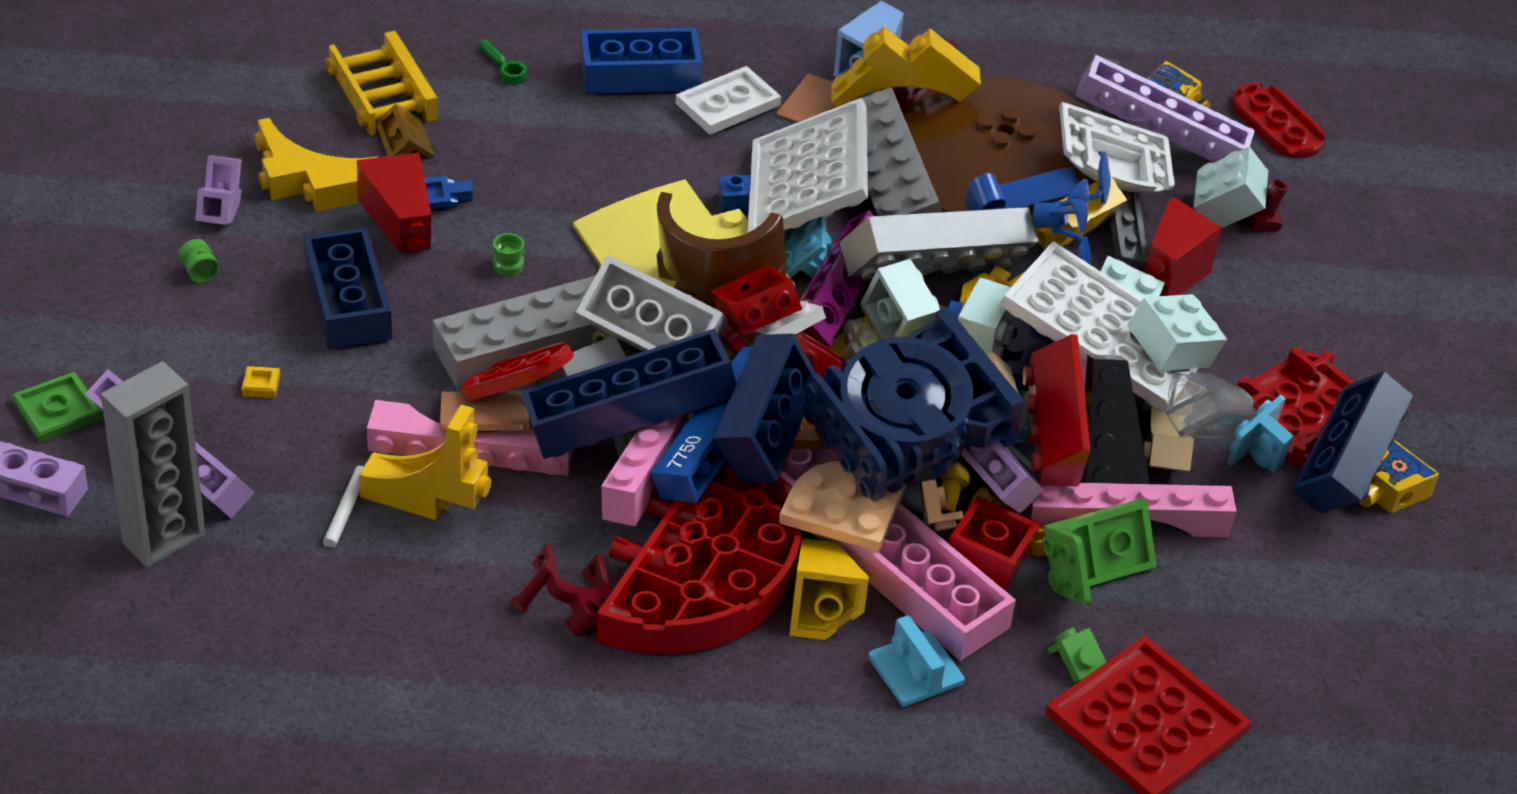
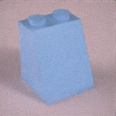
M880 1L840 28L837 37L834 76L844 75L852 68L858 58L864 57L863 43L871 33H876L883 26L901 39L904 13ZM880 89L875 90V91H872V92H869V93H867V94L872 95V94L876 93L877 91H879Z

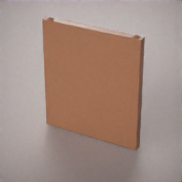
M808 73L777 111L776 116L798 123L836 108L837 106L831 103V85L833 82ZM866 93V94H864V95H862V96H859V97L855 98L854 100H857V99H859V98L867 97V96H869L870 94H867V93Z
M502 391L470 401L466 400L463 392H441L440 431H446L448 424L460 405L474 408V423L478 425V431H529V416L521 391Z

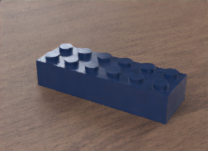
M714 328L523 390L521 394L544 460L550 457L562 456L566 452L580 447L593 446L599 441L617 435H626L632 430L648 425L660 424L666 419L681 414H691L697 409L712 404L724 403L731 398L736 387V380L731 361Z

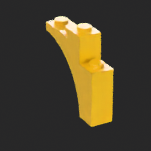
M883 26L876 33H871L863 43L864 57L858 58L852 68L844 75H839L835 78L831 85V103L839 107L866 93L897 86L928 88L947 94L961 102L981 85L980 68L930 28L922 35L916 36L910 45H907Z
M270 118L258 120L259 132L254 133L257 150H263V172H258V178L262 191L267 190L271 200L304 194L306 202L311 201L316 212L360 203L357 196L356 160L369 158L334 157L310 151L282 135L273 125Z
M460 405L447 426L445 442L433 450L407 456L373 452L359 474L360 497L433 520H437L443 509L447 510L451 503L474 509L480 498L487 496L491 487V478L488 477V462L477 459L478 449H475V438L478 432V425L474 423V408Z

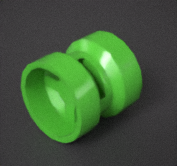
M505 233L498 235L494 239L493 269L496 273L503 276H514L523 271L524 257L522 255L524 253V241L520 236Z
M201 239L190 240L180 248L178 253L179 259L193 282L202 283L212 280L217 276L220 270L219 263L205 241Z

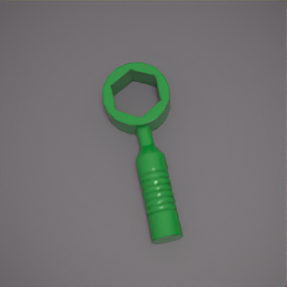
M484 39L479 43V48L496 65L501 66V79L503 82L510 85H518L525 82L527 79V67L523 63L518 61L505 62V57L488 40ZM508 72H519L520 74H508Z

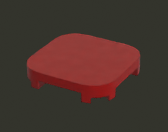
M1297 347L1289 351L1287 360L1252 380L1245 375L1238 382L1232 405L1234 415L1241 423L1245 420L1251 422L1257 416V410L1265 401L1270 400L1273 402L1279 395H1282L1286 401L1278 423L1294 436L1285 459L1301 469L1343 387L1354 383L1352 379L1332 365L1335 355L1325 349L1323 354L1320 355L1312 352H1302L1301 347Z

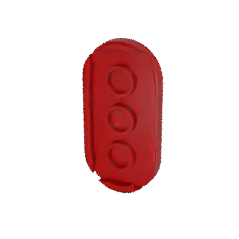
M1258 82L1247 83L1237 88L1232 100L1234 111L1271 148L1280 154L1294 158H1309L1321 151L1325 138L1323 129L1285 92L1272 85L1269 88L1262 87L1263 83Z
M560 342L493 364L491 369L485 373L478 372L467 379L461 387L466 400L470 401L534 382L567 364L574 357V353L568 343Z

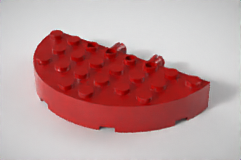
M726 460L696 503L660 499L659 495L651 492L649 503L644 513L662 520L644 546L630 542L620 536H616L615 541L613 540L609 550V557L631 565L597 613L596 641L633 652L649 654L689 653L706 650L733 641L766 621L787 597L794 583L798 568L801 529L779 523L780 512L792 489L789 483L781 476H779L777 483H741Z

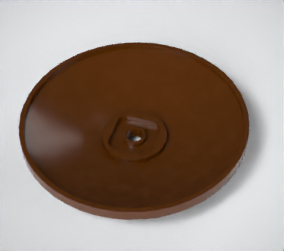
M980 76L981 85L961 102L947 94L929 89L902 110L943 212L968 211L965 198L970 182L976 177L988 173L995 175L998 185L1061 168L1071 167L1075 170L1080 182L1083 179H1087L1088 186L1097 182L1082 173L1064 155L1059 105L1061 102H1065L1089 111L1092 110L1075 98L1046 85L1011 77Z

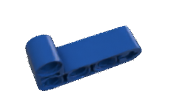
M1071 167L1061 168L998 185L995 175L988 173L980 175L970 182L965 204L968 211L1029 207L1031 217H1033L1035 203L1061 201L1070 196L1080 181L1075 170Z

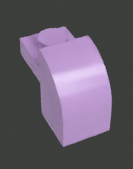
M208 156L205 187L198 189L195 221L224 225L233 221L241 199L242 189H239L242 159Z

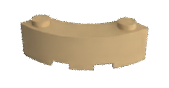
M1186 387L1167 414L1160 409L1152 407L1143 399L1142 410L1148 411L1146 441L1143 444L1147 467L1190 472L1194 438H1191V434H1185L1184 432L1188 433L1190 427L1193 388Z

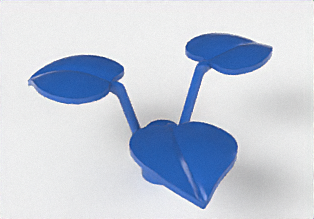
M1104 151L1098 152L1100 155L1098 167L1099 187L1094 194L1089 195L1088 180L1083 179L1067 200L1054 201V203H1035L1033 212L1035 228H1052L1053 233L1074 238L1079 247V258L1090 265L1091 253L1088 237H1083L1080 234L1063 229L1061 225H1067L1068 214H1076L1079 232L1084 233L1088 219V201L1101 198V204L1107 203L1111 190V174L1108 156Z

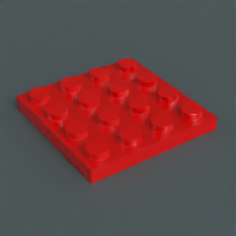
M1145 635L1048 703L1045 715L1139 794H1167L1248 733L1252 725L1251 720Z

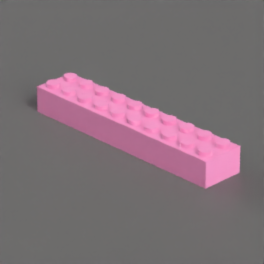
M791 449L780 476L792 488L795 482L810 469L823 463L839 460V457L831 449ZM900 503L879 552L811 533L818 540L837 542L867 574L869 584L905 615H909L924 631L930 630L939 643L960 662L1011 628L1016 600Z

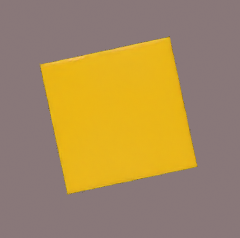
M247 366L241 388L242 396L276 398L280 380V368Z

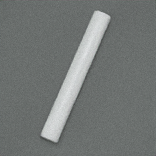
M357 466L323 539L324 546L336 547L360 493L359 474L364 466Z

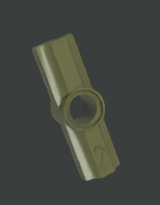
M862 318L856 320L849 319L842 327L845 334L844 340L847 344L843 352L850 359L864 347L884 340Z

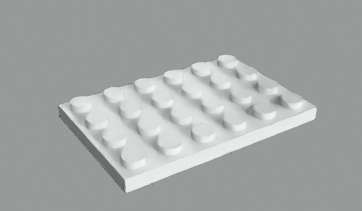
M862 98L753 140L748 232L760 226L769 216L770 212L783 216V228L786 230L801 227L807 221L818 217H827L836 210L847 206H856L863 200L868 199L867 107Z
M1054 241L1010 288L999 304L1008 310L1012 316L1022 319L1034 327L1040 334L1048 336L1055 342L1071 334H1078L1080 358L1086 362L1087 354L1121 355L1128 360L1133 392L1146 400L1149 405L1160 409L1166 414L1200 369L1159 371L1127 327L1143 299Z

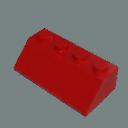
M1071 334L1033 352L1029 366H1024L1023 385L1029 386L1025 409L1026 414L1032 417V423H1029L1028 440L1029 443H1034L1035 452L1031 454V471L1037 473L1038 483L1041 486H1079L1090 453L1078 334Z

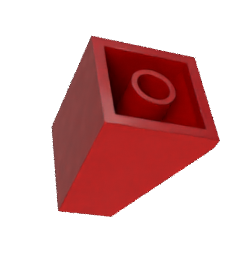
M411 153L356 160L358 201L399 252L408 251L410 253H419L425 249H431L432 214L420 154Z
M1175 197L1169 200L1153 238L1145 274L1164 282L1160 296L1181 295L1211 273L1222 229L1221 226Z

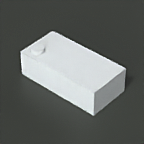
M608 254L576 311L583 321L612 336L614 335L616 338L641 351L653 349L714 328L720 338L729 322L722 312Z

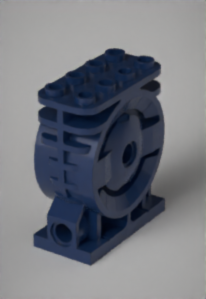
M945 307L936 311L934 323L912 332L910 338L898 337L874 342L858 351L851 359L842 363V370L832 365L825 369L824 379L817 373L808 376L807 384L805 385L806 395L803 414L810 425L814 424L821 433L825 446L828 449H833L837 454L844 471L851 473L858 482L862 495L876 502L884 498L885 488L891 493H896L902 489L903 484L924 482L945 473L960 458L965 445L984 449L997 442H1000L1004 448L1015 444L1024 400L950 309ZM865 393H867V395H866L867 408H866V406H865V404H864V402H863V399H862V395H864ZM944 404L949 407L946 416L943 413Z

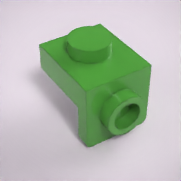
M1073 627L1055 636L1058 643L1047 648L1050 654L1059 651L1074 682L1085 678L1106 663L1090 628L1077 633Z

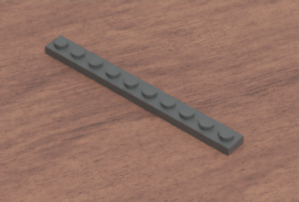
M1093 54L1091 56L1090 60L1088 61V65L1091 63L1096 54ZM1100 56V57H1102V58H1104V59H1106V60H1108V61H1110V62H1112V63H1114V64L1120 66L1119 61L1113 60V59H1110V58H1106V57H1103V56ZM1094 105L1095 113L1128 123V121ZM1121 190L1127 201L1110 217L1115 259L1137 270L1144 271L1147 266L1148 252L1139 193Z

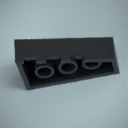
M1087 354L1085 405L1090 453L1080 483L1150 484L1128 360L1121 355Z

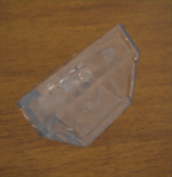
M1176 372L1172 375L1168 390V401L1165 403L1163 410L1180 437L1235 438L1233 433L1243 421L1248 420L1251 422L1257 416L1256 410L1253 407L1254 401L1249 393L1211 373Z

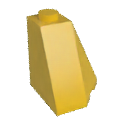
M802 538L789 636L826 640L836 633V629L864 613L869 577L837 542Z

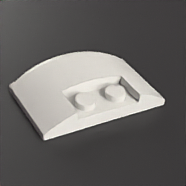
M1061 102L1059 109L1064 155L1082 173L1098 181L1100 161L1098 152L1104 151L1108 156L1111 177L1120 190L1151 193L1171 190L1175 186L1167 136Z

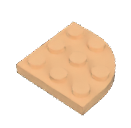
M839 460L823 463L804 473L795 482L780 512L779 523L879 552L907 484H903L902 489L896 493H891L885 488L884 498L874 502L862 495L858 482L851 473L844 471Z

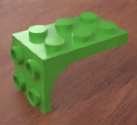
M1137 499L1043 526L1045 537L1043 538L1042 545L1049 561V585L1056 594L1081 605L1091 603L1090 586L1157 567L1146 500Z

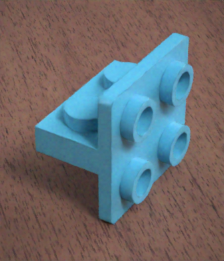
M826 217L812 219L801 227L784 232L786 273L790 278L800 270L813 278L830 251L832 238L826 232Z
M1279 395L1273 402L1270 400L1265 401L1256 412L1257 416L1251 422L1245 420L1236 428L1233 433L1235 440L1228 448L1230 454L1227 464L1229 466H1234L1248 453L1252 455V458L1259 466L1267 468L1273 473L1283 465L1294 436L1278 423L1286 401L1282 395Z
M909 615L896 619L895 632L891 644L869 652V660L899 703L904 707L964 684L965 677L930 630L921 632Z

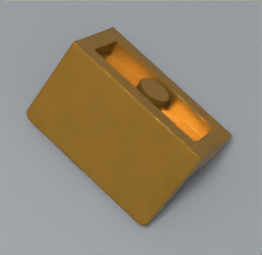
M396 103L376 122L388 156L410 154L413 150L418 151L429 159L435 155L422 121Z

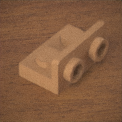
M936 480L921 482L919 492L925 525H933L934 532L957 527L956 521L963 519L962 511L941 514V509L946 507L943 486L937 487Z

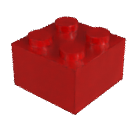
M977 496L951 534L948 544L1003 590L1007 591L1032 551L1040 524Z

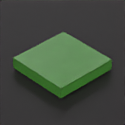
M76 372L12 394L13 403L39 443L103 420L101 409L85 395L88 390Z

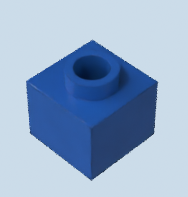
M749 175L719 176L718 197L722 213L740 209L742 212H749Z

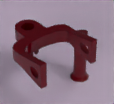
M546 544L532 561V565L537 573L519 596L511 599V603L518 611L527 613L530 603L546 584L548 592L552 597L561 602L569 603L573 615L566 622L568 630L576 636L580 634L583 637L590 627L597 625V613L612 592L603 554L597 553L583 570V574L593 587V589H587L569 584L559 577L552 545Z

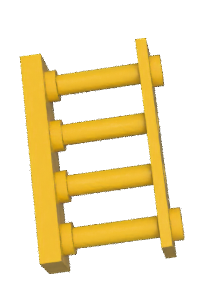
M396 31L384 33L385 45H382L381 49L342 58L335 45H329L330 58H326L327 70L331 76L335 75L356 111L359 125L361 127L365 126L370 136L376 135V120H379L394 104L373 109L369 102L405 94L406 96H411V100L396 103L408 112L416 111V113H421L426 122L438 120L437 96ZM383 60L391 64V66L352 74L349 69ZM392 77L401 80V83L362 91L359 86Z

